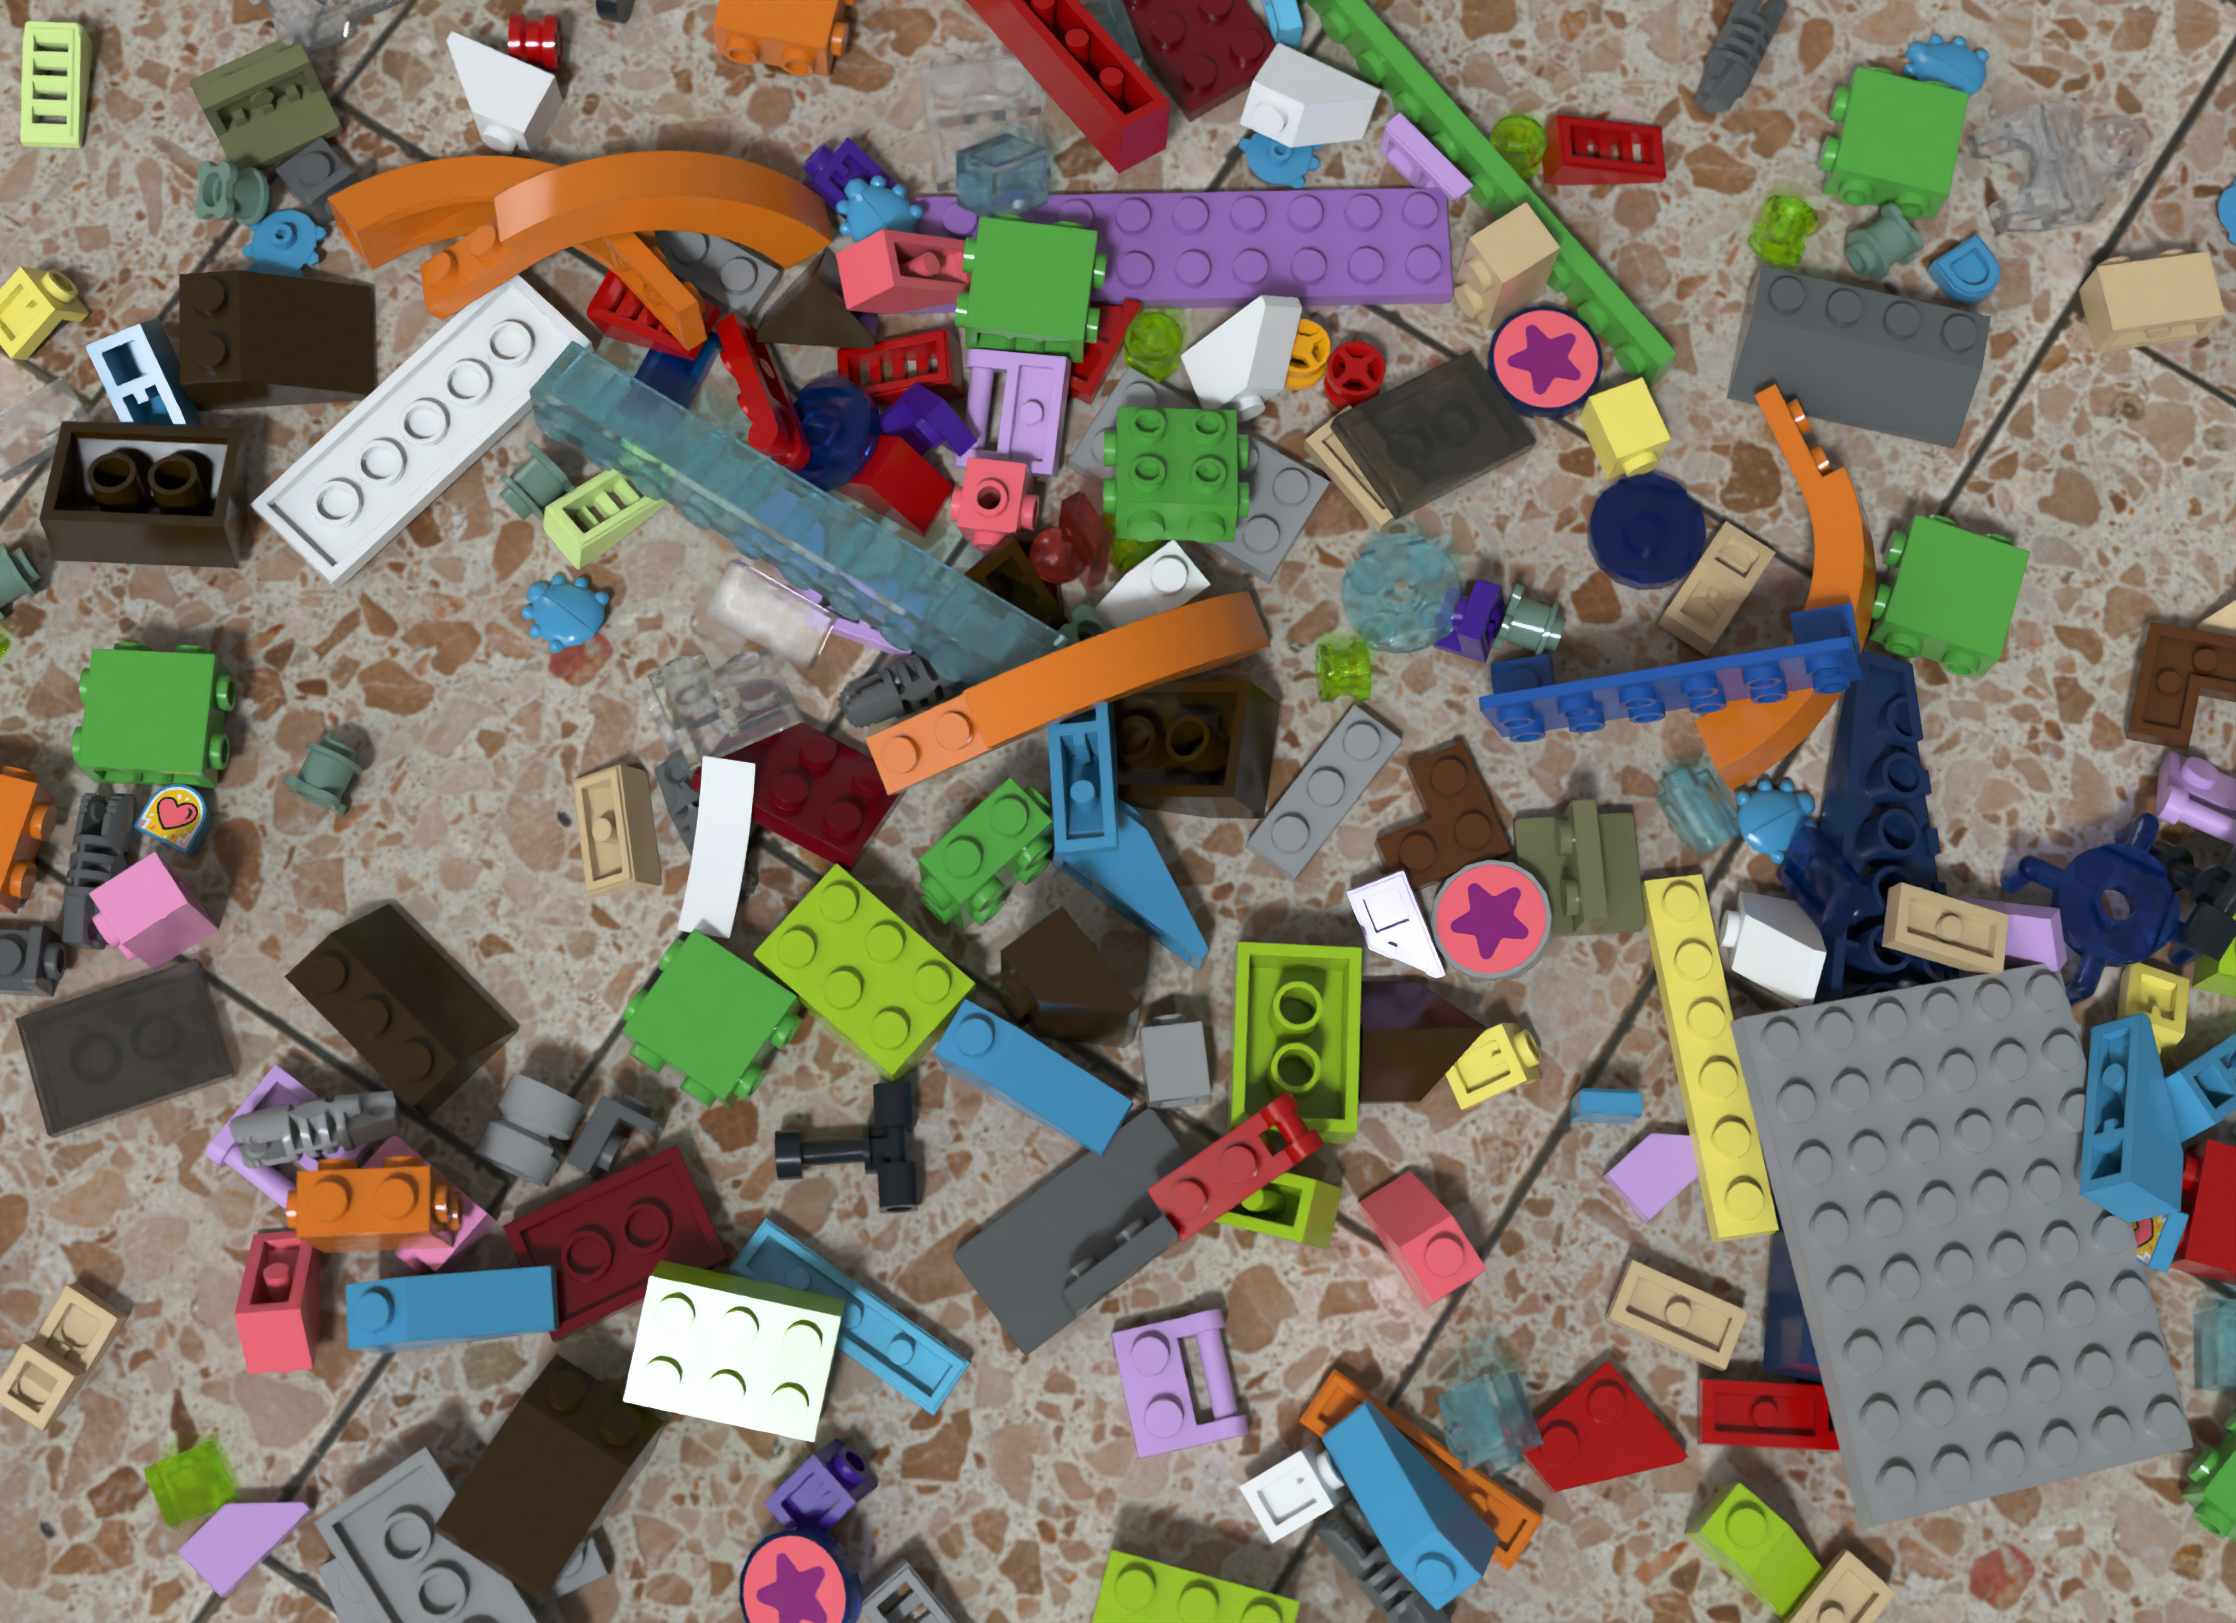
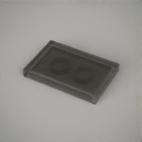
M1471 350L1335 416L1330 425L1333 433L1395 520L1530 452L1537 442Z
M197 958L15 1019L47 1135L52 1138H57L235 1077L203 964Z

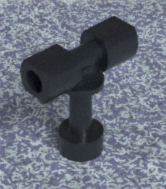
M2166 840L2152 843L2144 850L2139 860L2138 870L2141 879L2146 884L2165 893H2174L2182 888L2191 891V899L2195 908L2176 938L2198 952L2219 962L2236 936V920L2233 919L2236 914V843L2222 865L2213 864L2203 869L2194 866L2193 856L2187 849Z
M910 1082L873 1084L875 1124L863 1125V1137L802 1141L801 1129L775 1131V1158L778 1181L804 1179V1166L864 1162L866 1175L878 1174L879 1208L881 1213L918 1211L915 1162L909 1161L907 1132L914 1131Z

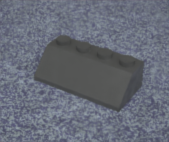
M1761 266L1746 294L1727 399L1759 405L1755 394L1776 384L1785 403L1797 398L1805 416L1953 449L1957 444L1982 371L1991 316Z

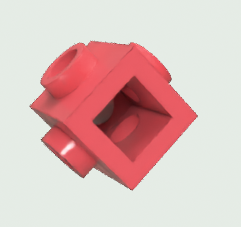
M973 457L967 458L963 486H955L953 490L950 514L951 520L958 522L957 527L965 540L972 541V548L990 552L1009 535L1026 532V530L1034 531L1036 529L1039 515V496L1032 495L1034 478L1027 464Z

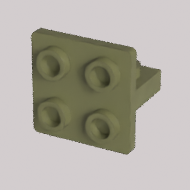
M294 35L284 37L193 78L190 82L193 92L229 162L235 164L237 171H242L249 167L259 170L302 151L321 136L326 140L342 132L340 121L319 82L314 68L302 44L298 42Z
M1596 799L1572 800L1562 816L1519 818L1514 822L1513 836L1516 865L1533 874L1548 894L1554 917L1552 937L1635 933L1643 930L1645 927V915L1634 816L1631 813L1598 814Z

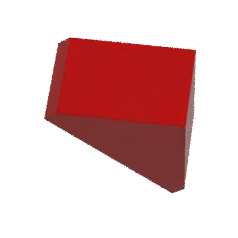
M876 434L872 450L862 466L843 482L830 486L923 538L927 535L954 490V486L901 437Z

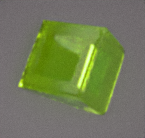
M213 1441L157 1462L143 1470L166 1525L172 1529H182L221 1509L225 1504L239 1500Z

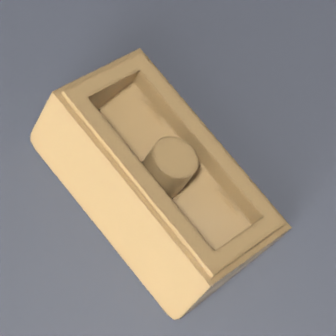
M620 764L572 780L587 897L619 894L660 886L662 879L647 773L644 770Z

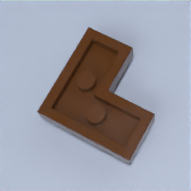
M2150 622L2126 739L2188 750L2199 696L2236 702V637Z
M1464 742L1408 763L1406 767L1407 774L1427 819L1376 839L1374 846L1387 874L1405 868L1414 892L1447 880L1466 865L1485 860H1499L1509 855L1511 849Z

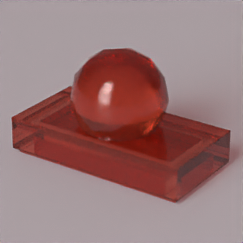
M1078 491L1062 500L1058 526L1044 529L1034 539L1030 547V562L1034 567V571L1045 582L1062 585L1073 582L1078 578L1087 592L1104 582L1113 536L1085 493Z

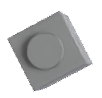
M1184 1014L1163 1015L1150 1019L1151 1027L1140 1028L1138 1037L1147 1109L1150 1108L1156 1111L1208 1105L1211 1097V1087L1202 1021L1187 1023V1016Z

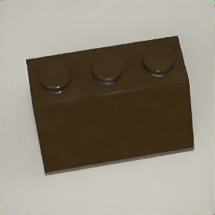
M62 421L39 518L57 561L238 568L247 523L246 450L243 429Z
M390 904L330 933L284 976L425 1119L434 1113L517 1033Z
M1063 906L1056 909L1000 951L1001 973L998 974V977L1001 980V986L998 988L1003 997L999 999V1002L1018 1028L1022 1029L1029 1024L1038 1037L1123 1049L1134 1041L1140 1005Z

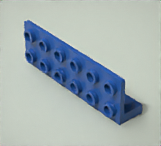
M1852 603L1790 613L1794 645L1556 684L1554 663L1549 654L1491 663L1494 695L1479 697L1480 711L1503 738L1510 737L1512 742L1524 743L1543 739L1546 737L1545 731L1569 727V731L1573 733H1588L1605 728V721L1628 717L1632 723L1656 722L1666 717V711L1690 708V712L1696 714L1713 713L1727 707L1726 702L1746 698H1751V702L1756 704L1775 703L1788 698V692L1808 688H1813V692L1817 694L1841 692L1851 687L1850 682L1864 680L1854 608Z

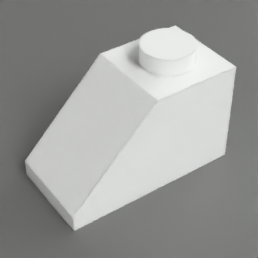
M451 31L446 42L481 139L486 145L499 153L511 155L514 151L533 159L563 104L555 75Z
M1278 43L1252 82L1239 124L1290 148L1361 140L1367 133L1382 90Z
M1261 295L1181 355L1202 409L1237 410V422H1243L1261 414L1265 410L1264 403L1283 390L1302 312V306L1298 298Z
M1171 540L1126 573L1094 610L1097 617L1108 627L1118 628L1174 608L1208 599L1211 584L1176 541Z
M1740 891L1735 911L1726 910L1724 913L1719 934V945L1727 949L1731 970L1797 1006L1812 1005L1827 953L1812 904Z

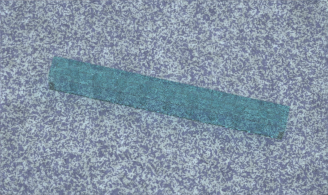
M573 340L529 390L535 423L548 437L558 442H562L564 439L583 450L587 458L597 467L605 471L614 469L631 479L635 487L648 498L659 501L662 498L681 510L684 517L694 526L702 530H709L711 528L730 540L734 548L751 560L761 558L776 567L781 575L796 588L801 590H808L810 588L827 598L832 607L842 616L853 621H857L860 618L878 629L881 636L893 647L901 651L911 649L929 660L935 671L950 681L958 682L962 680L973 687L1023 664L1069 646V638Z

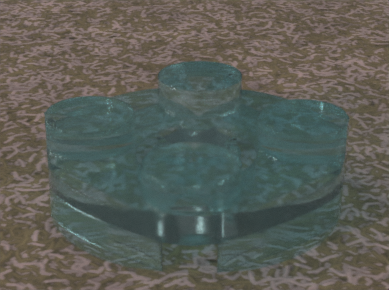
M1400 533L1378 538L1359 552L1360 558L1353 563L1350 572L1347 569L1342 580L1341 598L1351 627L1364 639L1365 644L1370 649L1390 653L1416 652L1435 644L1439 639L1448 637L1453 632L1452 621L1457 604L1462 597V586L1455 563L1442 548V551H1440L1436 546L1426 543L1423 537ZM1399 581H1406L1409 589H1418L1417 596L1412 597L1410 603L1404 606H1398L1393 601H1386V595L1395 592L1394 583Z

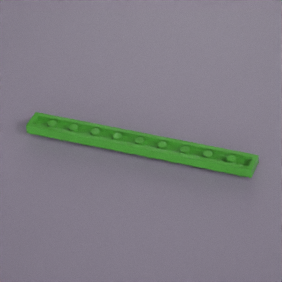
M1297 0L1302 4L1307 3L1320 17L1325 33L1336 44L1343 43L1352 53L1365 79L1373 85L1379 84L1391 97L1397 114L1400 112L1412 125H1415L1429 142L1474 185L1473 189L1468 193L1478 206L1484 209L1489 208L1500 219L1525 202L1528 203L1561 247L1547 282L1548 286L1556 292H1563L1577 308V314L1582 324L1595 335L1600 334L1614 349L1615 358L1620 367L1631 377H1643L1648 389L1665 377L1677 352L1363 0Z

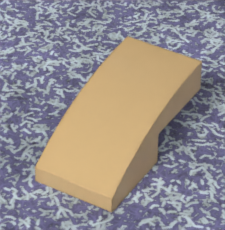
M1725 521L1657 625L1708 656L1776 552Z
M79 1283L66 1285L36 1337L21 1344L0 1379V1404L39 1430H47L90 1376L120 1331L128 1315Z

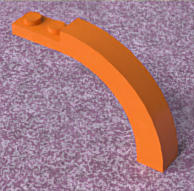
M672 150L638 151L575 162L544 172L515 185L494 197L495 219L480 226L476 231L441 253L434 255L431 259L420 265L425 309L443 321L544 258L571 246L615 234L658 230L708 234L748 246L766 255L786 270L832 244L833 240L824 199L805 185L780 172L745 160L703 152Z
M508 156L442 158L383 172L355 183L328 197L327 200L342 238L369 269L373 271L396 257L422 246L471 234L480 226L496 218L494 197L521 182L563 166L533 159ZM654 231L615 234L571 246L592 256L616 273L687 351L707 340L701 315L706 312L705 303L691 282L685 281L681 283L673 275L668 260L658 247Z
M1775 384L1755 394V397L1800 486L1813 526L1815 546L1814 572L1810 592L1803 611L1852 603L1861 654L1870 627L1876 584L1874 543L1867 515L1845 466L1833 472L1820 445L1810 450L1808 449L1802 435L1811 431L1812 428L1797 398L1785 403ZM1793 634L1785 646L1794 645ZM1813 688L1790 691L1788 692V698L1769 704L1752 703L1751 698L1729 701L1725 709L1708 713L1694 720L1717 772L1732 791L1761 775L1788 755L1819 724L1841 692L1817 694L1813 692Z
M1249 592L1221 595L1132 622L1045 655L963 691L964 694L867 737L865 740L887 794H898L1066 719L1166 682L1201 672L1222 669L1271 647V644Z

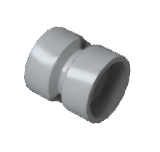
M512 1073L497 1103L503 1114L501 1120L488 1121L473 1153L479 1158L515 1176L548 1188L563 1157L557 1145L559 1141L572 1139L586 1107L554 1088L526 1076Z

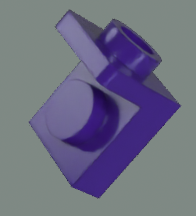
M848 137L832 147H829L825 142L822 143L801 167L808 174L801 184L815 191L837 213L836 205L838 201L848 200L844 189L851 179L861 178L870 185V181L874 176L881 175L886 180L885 188L892 190L898 184ZM840 214L847 221V215Z
M917 382L876 419L877 427L884 435L901 437L920 456H923L930 448L936 450L940 445H943L961 457L977 442L976 438L947 402Z
M1477 579L1471 596L1457 591H1449L1430 638L1432 646L1486 663L1506 610L1500 585Z
M835 1439L814 1453L764 1504L792 1536L806 1538L817 1543L854 1506L870 1495L878 1487V1483L870 1475L869 1466L862 1455L853 1448L845 1446L839 1439Z

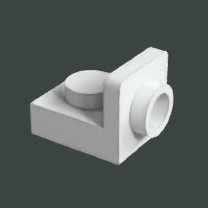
M1320 1440L1313 1442L1239 1487L1271 1543L1334 1508L1351 1496L1345 1479L1329 1451L1325 1449Z

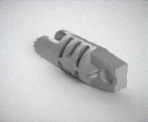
M394 1091L348 1095L343 1093L335 1095L334 1102H330L328 1097H322L313 1102L309 1100L299 1102L297 1108H294L292 1104L241 1114L231 1119V1123L228 1125L233 1139L238 1144L243 1143L244 1145L241 1146L242 1151H240L244 1166H247L248 1169L298 1161L303 1158V1153L305 1152L309 1158L320 1156L321 1153H337L341 1146L346 1151L353 1150L357 1146L399 1134L401 1129V1112Z

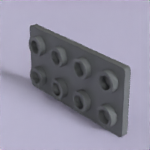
M1150 1108L1145 1109L1118 1130L1103 1157L1092 1151L1086 1153L953 1253V1260L1024 1355H1029L1180 1241L1178 1238L1179 1234L1164 1214H1162L1147 1189L1189 1161L1190 1158L1154 1110Z

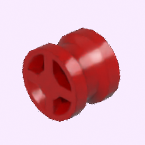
M511 13L508 27L509 56L531 66H542L547 72H560L563 58V34L559 14L547 13L542 19H529L524 13Z
M1361 341L1346 342L1333 351L1330 355L1323 381L1324 394L1333 406L1343 410L1350 405L1355 412H1362L1374 404L1378 399L1386 371L1385 362L1380 352L1370 344ZM1350 381H1352V382H1360L1363 386H1362V387H1360L1359 385H1355V386H1354V385H1348V386H1347L1346 384L1349 383Z

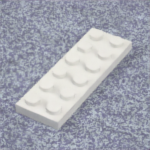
M517 274L465 306L250 505L259 517L338 590L593 353L592 342Z

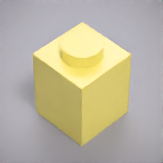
M1643 377L1590 396L1579 418L1607 480L1626 473L1627 478H1636L1652 471L1660 464L1659 460L1671 440Z

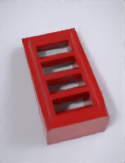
M1556 115L1541 134V156L1545 184L1565 186L1662 183L1666 179L1662 127ZM1632 144H1640L1641 163H1634ZM1587 145H1593L1594 158L1588 157ZM1611 145H1616L1618 161L1612 160Z
M610 269L587 308L588 318L608 338L695 361L705 343L704 341L687 351L661 322L656 329L659 323L656 316L630 290L621 278ZM704 301L706 312L701 315L706 336L708 337L722 311L716 305Z
M948 329L876 342L874 349L845 348L837 350L839 392L858 394L866 399L871 406L893 404L915 382L944 400L964 397L961 348ZM933 359H937V363H938V372H937V373H933V369H932V360H933ZM908 361H916L917 377L909 378ZM892 362L893 381L885 383L884 363ZM859 364H869L870 386L861 387Z

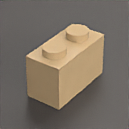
M1527 202L1469 237L1453 286L1455 288L1454 294L1459 306L1470 318L1476 316L1486 331L1543 295L1561 249Z
M2173 249L2162 252L2152 259L2131 262L2129 257L2125 256L2111 258L2098 264L2079 289L2094 353L2205 338L2225 316L2209 251L2187 254L2184 249Z

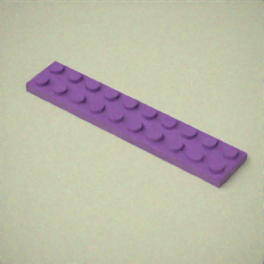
M1439 188L905 198L909 201L910 206L917 204L923 208V216L916 221L914 230L916 234L966 240V237L977 238L980 217L994 218L1001 214L1017 215L1026 219L1029 223L1053 225L1060 221H1070L1081 224L1087 230L1098 231L1096 253L1107 254L1104 288H1092L1090 305L1123 306V300H1136L1142 303V309L1246 307L1261 295L1296 297L1299 299L1301 306L1450 303L1453 295L1447 195ZM957 303L896 314L956 313Z

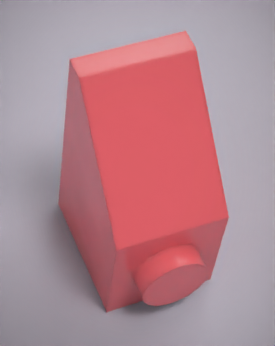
M882 229L836 253L846 310L890 315L957 303L959 291L970 292L972 273L963 272L966 240Z
M1411 1170L1358 1202L1359 1208L1424 1310L1475 1279L1486 1270L1485 1265L1453 1215Z
M296 1231L253 1234L234 1313L248 1374L289 1373L295 1370L313 1369L321 1332L319 1250L296 1238Z

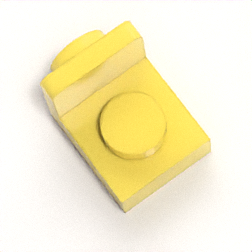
M20 266L0 289V345L11 359L27 360L61 320L82 322L89 314V311L76 297L78 294L76 286L62 273L52 269L46 271Z
M2131 960L2121 974L2117 1020L2139 1013L2148 1016L2151 1021L2161 1065L2163 1066L2185 1035L2190 979Z
M1501 1023L1484 1031L1448 1070L1446 1077L1461 1110H1467L1522 1084H1530L1541 1079L1537 1064L1542 1062V1056L1535 1039L1527 1029L1521 1031L1517 1023Z

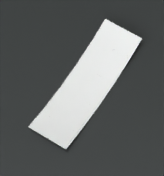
M703 756L693 854L677 930L692 932L695 928L704 935L730 939L750 832L755 763Z

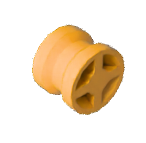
M1309 319L1299 320L1291 359L1303 360L1306 365L1294 361L1289 363L1284 387L1290 390L1303 391L1312 388L1322 380L1326 372L1331 342L1327 332L1318 323Z

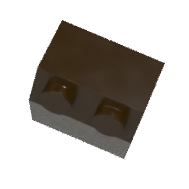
M241 270L179 274L180 385L198 411L364 400L375 390L372 290L369 286Z
M1251 680L1170 681L1115 700L1118 799L1131 807L1206 818L1264 819L1280 703Z
M556 1354L520 1398L436 1522L433 1531L543 1602L648 1463L664 1422L638 1405L625 1402L624 1396Z

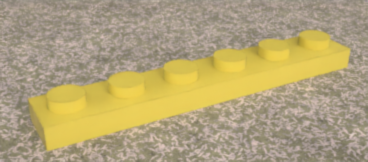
M1697 874L1643 881L1641 888L1645 924L1687 1125L1692 1140L1712 1243L1772 1235L1779 1228L1758 1130L1730 1022L1734 1021L1703 875Z

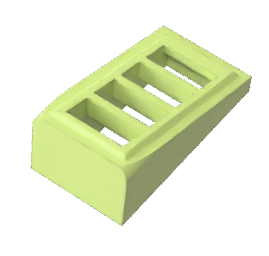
M34 21L25 23L22 48L20 142L24 147L82 148L93 43L84 27L78 23ZM45 70L68 71V76L45 75ZM65 94L67 95V100L42 99V95ZM40 116H67V124L39 123Z
M638 450L547 505L544 510V531L573 566L579 570L600 557L676 497V490L644 453ZM633 476L648 493L646 496L640 498L626 482L630 477ZM614 491L627 507L620 510L608 494ZM595 506L606 520L599 523L589 509ZM573 521H576L585 533H583Z

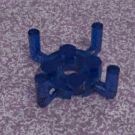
M2142 813L2119 829L2115 834V843L2089 849L2072 859L2064 868L2034 855H2026L2004 871L2000 877L2002 888L2010 893L2020 891L2030 882H2035L2052 890L2051 907L2060 909L2064 942L2081 956L2073 979L2064 984L2065 994L2069 999L2071 1008L2090 998L2095 993L2105 966H2134L2154 955L2168 942L2174 944L2168 950V959L2176 967H2185L2204 956V954L2176 938L2185 922L2179 920L2180 902L2177 892L2173 893L2171 885L2166 878V875L2169 873L2162 863L2149 853L2159 829V820L2152 813ZM2105 890L2117 891L2127 899L2129 915L2126 920H2116L2105 913L2101 904V897Z

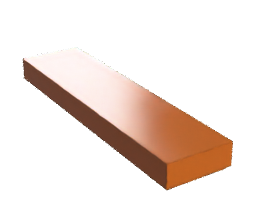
M1336 1369L1332 1370L1297 1423L1321 1439L1324 1432L1368 1398L1500 1538L1491 1561L1505 1571H1510L1545 1517Z

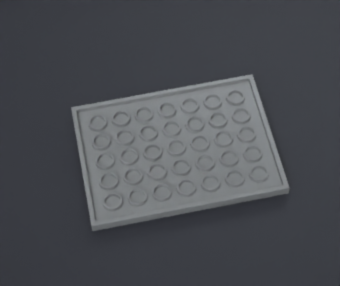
M2043 963L2004 970L1999 975L1987 973L1752 1015L1730 1022L1860 1528L1889 1523L2194 1447L2143 1264L2137 1261L2138 1244L2132 1223H2127L2079 1194L2088 1067L2060 970L2058 972L2051 971Z

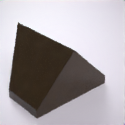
M827 246L763 314L757 329V342L874 349L879 333V320L874 313L846 310L837 259Z
M1054 526L1009 535L964 573L966 601L1020 659L1026 663L1030 662L1042 651L1043 644L1048 636L1058 631L1064 624H1070L1064 612Z
M1415 980L1361 981L1358 1103H1420L1487 1027Z

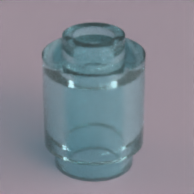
M1690 764L1677 770L1660 782L1664 792L1656 797V801L1684 848L1691 846L1697 858L1711 853L1740 835L1733 823L1737 816L1708 768L1696 773Z

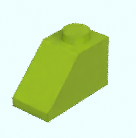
M1283 1173L1214 1222L1329 1250L1343 1188L1316 1179Z
M1740 1482L1723 1485L1684 1533L1782 1620L1788 1617L1824 1571L1790 1525Z

